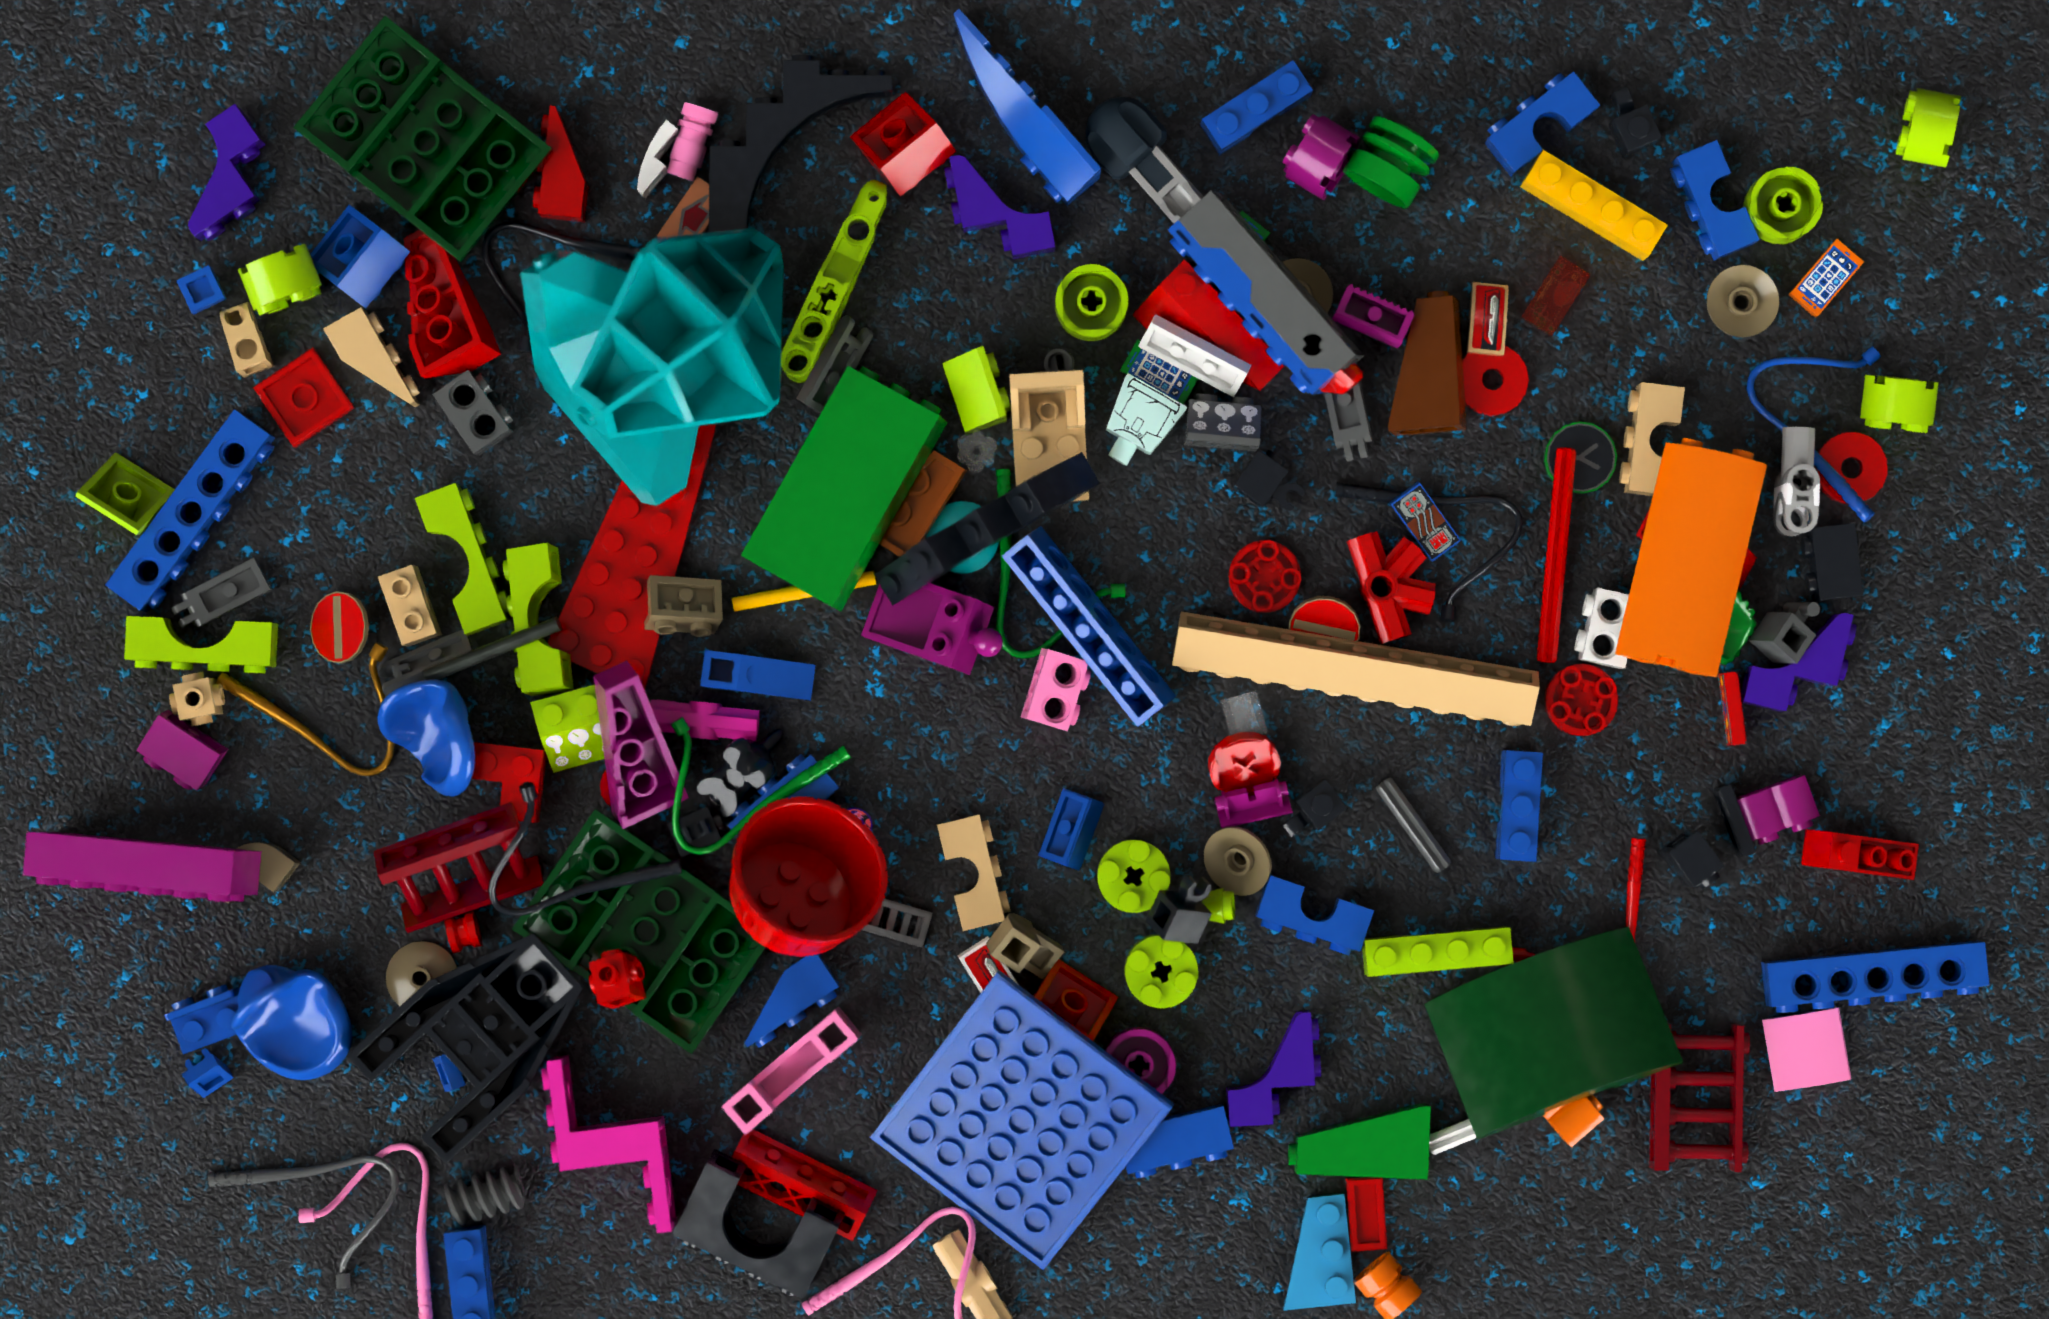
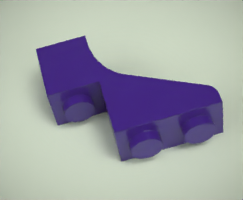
M233 104L205 124L215 140L218 158L216 168L188 222L189 230L200 241L205 238L207 241L218 237L226 230L225 224L235 217L237 220L247 217L256 209L254 204L260 201L236 165L240 162L247 164L257 158L261 153L259 149L266 144L242 109L236 104Z
M961 155L949 157L951 166L944 168L948 189L955 188L958 202L951 203L954 223H962L963 232L1006 224L1007 229L1000 230L1004 252L1011 251L1013 259L1055 252L1049 211L1028 214L1012 210L1000 200L965 157Z
M1840 613L1831 616L1816 632V636L1797 664L1787 663L1775 669L1747 666L1740 691L1742 703L1783 712L1787 711L1788 705L1793 706L1796 699L1798 685L1793 684L1794 678L1830 687L1837 686L1838 681H1843L1847 673L1848 660L1844 659L1846 646L1852 645L1855 638L1856 624H1852L1854 615Z
M1299 1011L1293 1015L1267 1071L1259 1079L1248 1085L1226 1088L1228 1125L1230 1127L1274 1125L1273 1116L1280 1115L1279 1095L1272 1094V1088L1315 1086V1077H1321L1320 1055L1313 1054V1040H1319L1318 1018L1311 1019L1310 1011Z

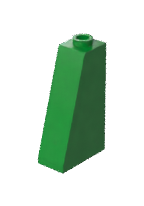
M1420 1103L1296 1134L1295 1143H1289L1288 1165H1294L1296 1174L1428 1180L1431 1106Z

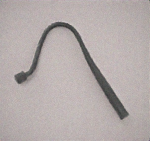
M367 1155L308 1167L209 1172L208 1184L209 1187L304 1178L361 1163H376L383 1166L391 1175L392 1184L389 1196L370 1223L348 1247L340 1261L339 1274H336V1289L351 1288L350 1273H347V1263L354 1251L377 1226L393 1204L398 1193L399 1178L395 1167L388 1160L378 1156Z

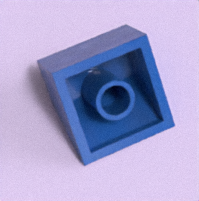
M348 205L310 255L316 270L364 308H367L379 296L383 286L393 273L401 268L404 259L410 251L351 205Z

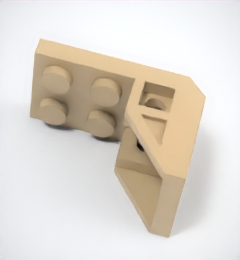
M1083 370L1009 374L1016 487L1081 452L1087 460ZM1089 491L1071 502L1089 501Z

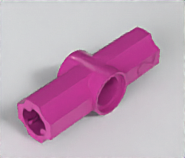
M658 699L650 701L661 732L676 733L670 724L683 716L691 728L688 731L691 738L718 740V738H729L732 740L745 738L757 741L760 721L759 710L722 707V704L689 701V703Z

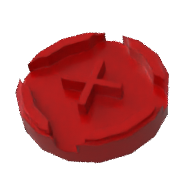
M1238 732L1225 737L1215 745L1209 755L1207 768L1213 785L1218 790L1228 792L1246 788L1248 796L1255 795L1253 786L1271 782L1273 778L1276 779L1278 777L1281 760L1275 744L1267 736L1256 732Z

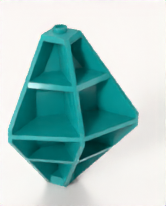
M755 228L654 238L638 253L571 389L577 419L585 427H594L611 439L767 415L780 402L784 264L780 245Z
M562 248L554 252L545 253L532 261L533 265L521 272L534 371L545 391L641 503L657 506L686 488L699 426L609 439L594 427H585L577 419L571 389L628 273L579 253L564 251Z

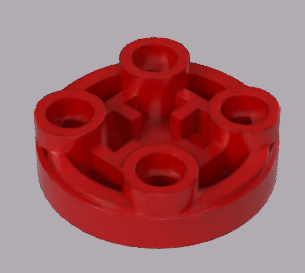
M1271 540L1255 541L1243 547L1233 558L1228 573L1229 586L1235 599L1245 608L1259 613L1275 612L1288 605L1296 596L1302 580L1300 566L1294 554L1284 545Z
M1589 664L1567 666L1558 671L1547 685L1544 697L1547 715L1558 729L1570 735L1588 736L1601 732L1610 724L1617 711L1618 693L1616 684L1606 672L1596 666Z

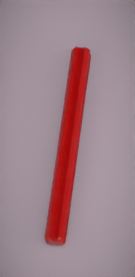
M1567 447L1557 448L1537 649V660L1546 663L1556 662L1576 462V450Z

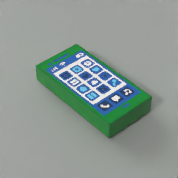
M1138 339L1121 367L1120 372L1125 375L1127 373L1131 374L1184 405L1198 378L1139 348L1140 340Z

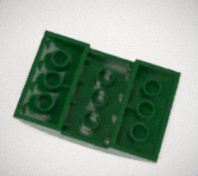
M386 16L383 17L293 127L358 182L460 262L553 150Z
M595 809L527 907L584 883L633 869L668 861L672 862L673 859L628 829H622L619 823ZM681 866L682 874H674L673 876L586 893L553 904L537 912L520 916L512 930L524 938L535 933L565 967L575 971L588 981L591 974L589 962L601 959L603 952L621 949L624 953L636 956L641 962L645 973L642 982L646 999L624 1006L690 1054H693L766 948L755 941L741 926L730 899L683 866Z
M1629 927L1594 935L1531 956L1472 980L1425 1003L1429 1018L1477 1140L1545 1115L1547 1111L1613 1086L1617 1088L1683 1063Z

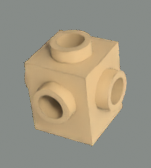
M203 672L181 676L183 683L172 685L174 693L169 695L170 706L173 714L179 715L180 721H190L191 726L212 723V716L223 714L222 705H225V696L222 685L216 684V678H204ZM192 692L198 693L200 697L199 703L195 706H192L190 694Z

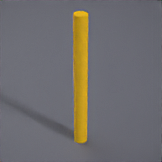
M874 570L863 572L854 589L876 585ZM795 586L733 597L732 604L734 612L813 596Z

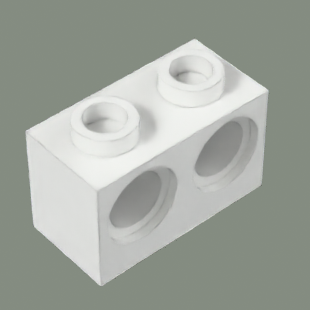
M1596 588L1593 589L1592 595H1586L1582 609V615L1587 616L1584 630H1578L1574 651H1579L1578 660L1617 669H1624L1626 667L1627 658L1616 655L1615 652L1629 594ZM1605 600L1615 602L1618 607V615L1614 620H1607L1601 614V605ZM1598 635L1605 636L1610 641L1611 648L1605 656L1598 655L1593 649V641Z

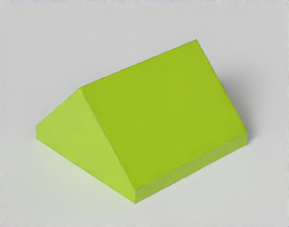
M115 452L77 491L75 497L132 533L141 536L175 489Z

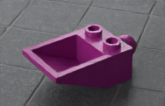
M931 583L893 606L879 584L861 636L968 675L971 674L978 653L984 657H992L1000 652L1003 645L1000 633L995 629L987 628L995 607Z

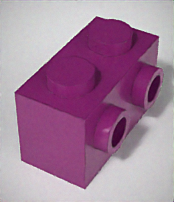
M166 710L157 716L136 751L144 756L143 760L149 766L157 770H162L163 768L174 775L173 780L181 787L188 790L194 788L198 791L208 783L229 749L196 727L191 726L187 721H180L179 716L174 715L170 710Z

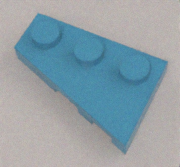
M1344 1193L1307 1197L1289 1286L1284 1301V1311L1356 1303Z

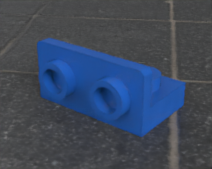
M225 984L206 991L208 998L194 1003L193 998L190 997L171 1004L174 1011L164 1015L166 1021H171L183 1054L236 1035L231 1027V1021L238 1010L239 988L228 990Z

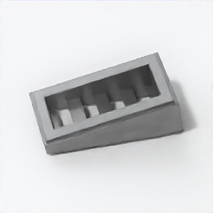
M884 899L877 914L862 930L923 948L933 913ZM884 906L888 907L889 911L884 928H879L878 925ZM898 911H902L904 913L898 933L893 932ZM915 915L918 918L913 935L910 937L906 934L911 917Z

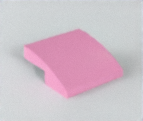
M1839 1007L1762 1020L1774 1092L1852 1079Z

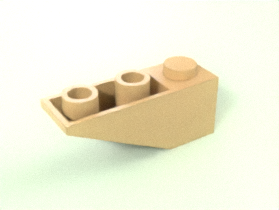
M360 307L323 328L343 362L412 406L417 407L420 405L415 397L420 394V391L410 375L404 377L400 371L398 364L402 362V359L392 343L386 346L379 333L385 330L375 312L368 314L365 309Z

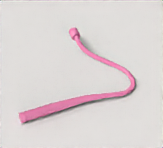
M396 1143L385 1147L374 1156L383 1158L393 1151L407 1150L413 1153L421 1164L422 1190L416 1233L418 1315L420 1319H433L427 1246L429 1167L423 1152L417 1147L408 1143ZM366 1163L342 1191L323 1209L315 1211V1208H300L298 1211L299 1223L315 1222V1218L329 1214L344 1200L376 1163Z
M953 1206L934 1212L891 1249L839 1279L838 1282H834V1284L818 1292L815 1296L801 1303L808 1316L811 1315L814 1311L843 1295L844 1292L849 1291L890 1262L937 1219L945 1215L956 1214L963 1217L966 1221L969 1234L967 1249L954 1297L955 1319H963L961 1313L962 1294L976 1239L975 1224L972 1217L964 1209Z

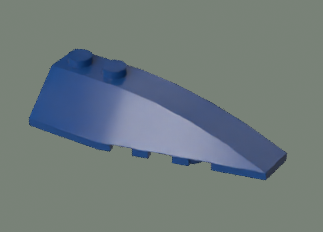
M958 9L954 13V21L968 61L983 94L1000 124L1023 154V157L1020 159L1021 163L1033 176L1037 173L1041 175L1047 182L1043 188L1056 203L1062 200L1068 206L1100 179L1101 167L1047 105L1042 108L1037 105L1039 100L1035 96L1033 89L1025 81H1017L1013 77L1016 74L1011 65L998 52L994 54L990 50L992 48L990 42L964 13Z

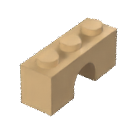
M1641 382L1636 385V391H1630L1628 412H1633L1632 426H1626L1624 434V448H1629L1628 462H1622L1619 482L1625 484L1624 493L1653 496L1662 457L1652 450L1650 435L1652 430L1658 425L1677 426L1681 423L1685 387Z
M979 814L938 824L937 827L945 860L957 857L967 858L976 865L979 873L978 882L973 889L954 895L962 930L966 931L1003 922L1005 919L1004 913L1011 911L1006 890L999 892L995 879L1002 876L997 855L990 857L987 842L993 841L989 820L981 821Z

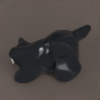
M774 730L759 743L745 738L735 739L725 749L723 754L725 763L715 772L701 780L697 786L698 793L700 795L710 794V800L718 806L721 805L720 813L724 817H730L736 811L750 788H759L767 784L773 776L774 762L770 753L783 737V730Z

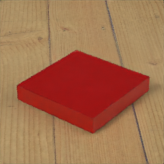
M314 347L253 387L293 448L298 447L355 409Z

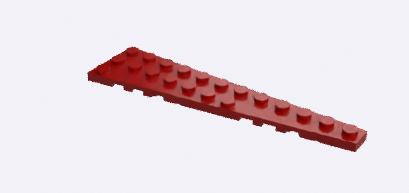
M717 423L699 426L687 486L657 506L641 503L623 480L621 481L558 618L562 630L551 634L547 642L554 649L570 654L571 662L599 674L624 661H628L638 674L646 691L660 636L654 630L644 629V621L648 615L647 580L650 575L676 577Z

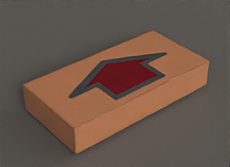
M697 176L657 234L658 238L705 233L709 227L708 183Z

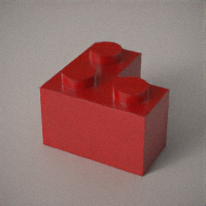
M473 742L475 767L472 779L502 782L500 806L512 802L517 812L518 821H523L527 812V802L523 801L519 786L525 782H533L537 798L534 800L535 810L531 822H539L547 761L545 750Z

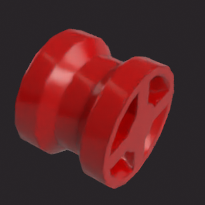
M474 911L466 913L463 918L456 919L452 917L444 921L447 938L453 953L460 952L465 946L469 945L474 948L483 946L480 926Z

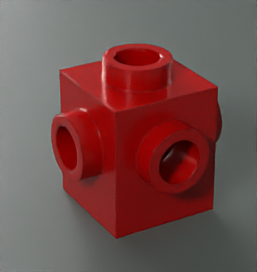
M614 949L603 952L601 959L589 962L591 970L589 984L596 995L598 1005L615 1009L646 999L642 982L645 973L641 962L636 956L624 953L621 949Z

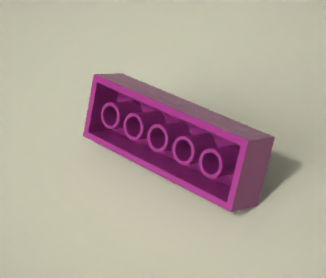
M27 831L23 876L36 877V884L43 885L61 884L70 885V887L104 888L106 891L139 892V894L147 895L165 894L178 898H208L210 901L244 902L245 895H258L262 851L64 832Z

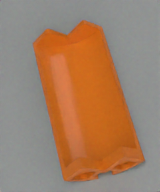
M1682 438L1681 444L1665 443L1615 654L1641 663L1664 665L1690 674L1717 677L1767 464L1753 460L1754 454L1748 451L1733 449L1732 454L1702 448V442Z

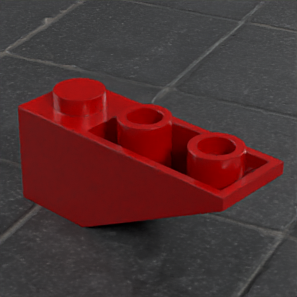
M550 105L549 115L544 114L542 117L541 136L546 137V144L553 150L537 168V172H542L541 187L535 186L533 208H538V214L541 218L585 223L589 187L560 112L556 106Z
M1806 829L1801 865L1914 880L1919 844Z

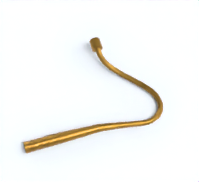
M375 642L368 654L371 657L369 670L381 705L386 696L382 690L376 664L377 661L381 662L388 648L381 643ZM224 672L221 673L216 681V684H221L226 691H229L236 697L238 696L239 699L309 740L351 773L361 776L380 774L388 767L392 760L395 743L387 740V753L379 766L371 769L353 766L305 725L262 695L252 691V689L234 680L231 676L229 677Z

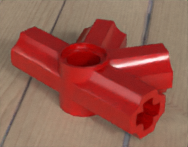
M1378 531L1346 541L1361 584L1360 594L1363 600L1367 602L1380 644L1411 635L1412 633L1404 610L1429 615L1434 603L1436 584L1409 578L1427 557L1416 544L1405 537H1402L1393 549L1385 555ZM1377 578L1385 582L1387 592L1384 597L1376 596L1372 592L1371 583L1373 579Z

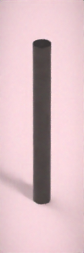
M557 617L551 618L424 669L423 675L425 680L441 679L561 631V623Z

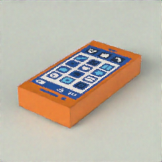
M1835 239L1788 295L1816 318L1864 261L1841 241Z

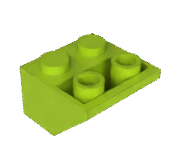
M981 346L942 363L965 435L1007 421L1006 412L1011 411V405L1005 387L997 388L994 378L1000 377V372L993 352L986 354L984 346Z

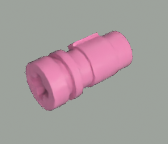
M684 102L681 111L684 117L683 120L679 119L677 124L680 126V130L674 141L666 173L694 181L697 169H701L707 150L705 146L707 136H712L711 124L715 125L718 113Z

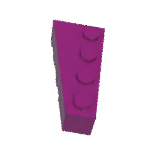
M624 661L594 675L611 811L622 829L672 807L679 777L678 770L640 678L628 661ZM685 787L683 789L681 802L686 799H689Z

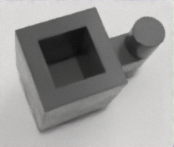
M1789 601L1784 604L1783 612H1767L1748 641L1772 663L1797 664L1816 636L1804 622L1808 616L1815 617L1819 614L1820 607L1818 603Z

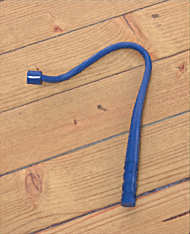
M1871 346L1861 355L1863 359L1859 361H1842L1814 357L1770 359L1762 362L1751 371L1747 380V393L1757 411L1782 432V428L1788 426L1771 414L1756 397L1754 382L1761 371L1768 367L1782 364H1814L1857 369L1867 364L1871 366L1881 358V355ZM1814 449V466L1834 490L1842 496L1841 498L1848 503V506L1855 511L1863 523L1871 519L1875 514L1873 510L1864 503L1865 501L1857 495V492L1850 487V484Z

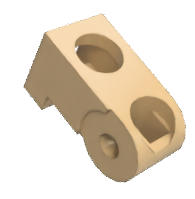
M245 302L220 311L221 323L236 371L244 378L274 367L250 304Z

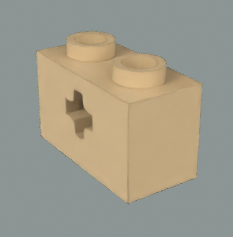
M409 565L378 576L402 646L409 647L442 635L417 566Z

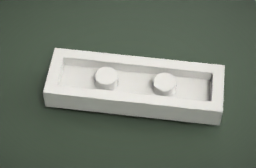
M1156 314L1138 345L1139 348L1232 397L1236 395L1251 367V364Z

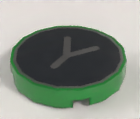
M1575 422L1564 425L1552 435L1545 447L1544 464L1547 475L1552 481L1554 479L1557 448L1567 447L1576 450L1573 493L1585 494L1598 490L1610 480L1616 469L1617 452L1614 441L1605 430L1593 423Z

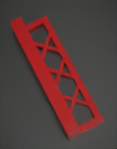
M751 1129L747 1134H743L732 1155L733 1158L747 1164L746 1167L751 1169L754 1174L748 1176L743 1173L738 1183L739 1186L802 1217L809 1206L805 1204L803 1198L812 1199L814 1197L844 1212L845 1216L855 1220L852 1226L841 1222L836 1232L851 1241L854 1240L878 1191L754 1129ZM776 1181L784 1185L787 1191L781 1192L773 1188L770 1182Z

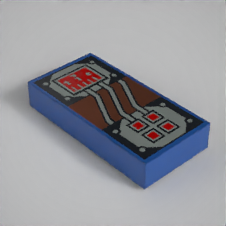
M1420 482L1415 483L1389 502L1431 562L1461 541Z

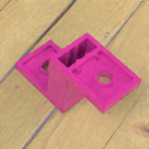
M569 1055L555 1056L546 1061L547 1066L542 1068L541 1074L544 1090H550L551 1102L549 1105H546L548 1126L555 1127L556 1138L555 1141H551L553 1163H559L560 1171L648 1160L646 1166L643 1167V1179L645 1188H651L653 1199L650 1200V1203H647L649 1224H656L657 1233L671 1232L677 1225V1216L664 1116L578 1127Z

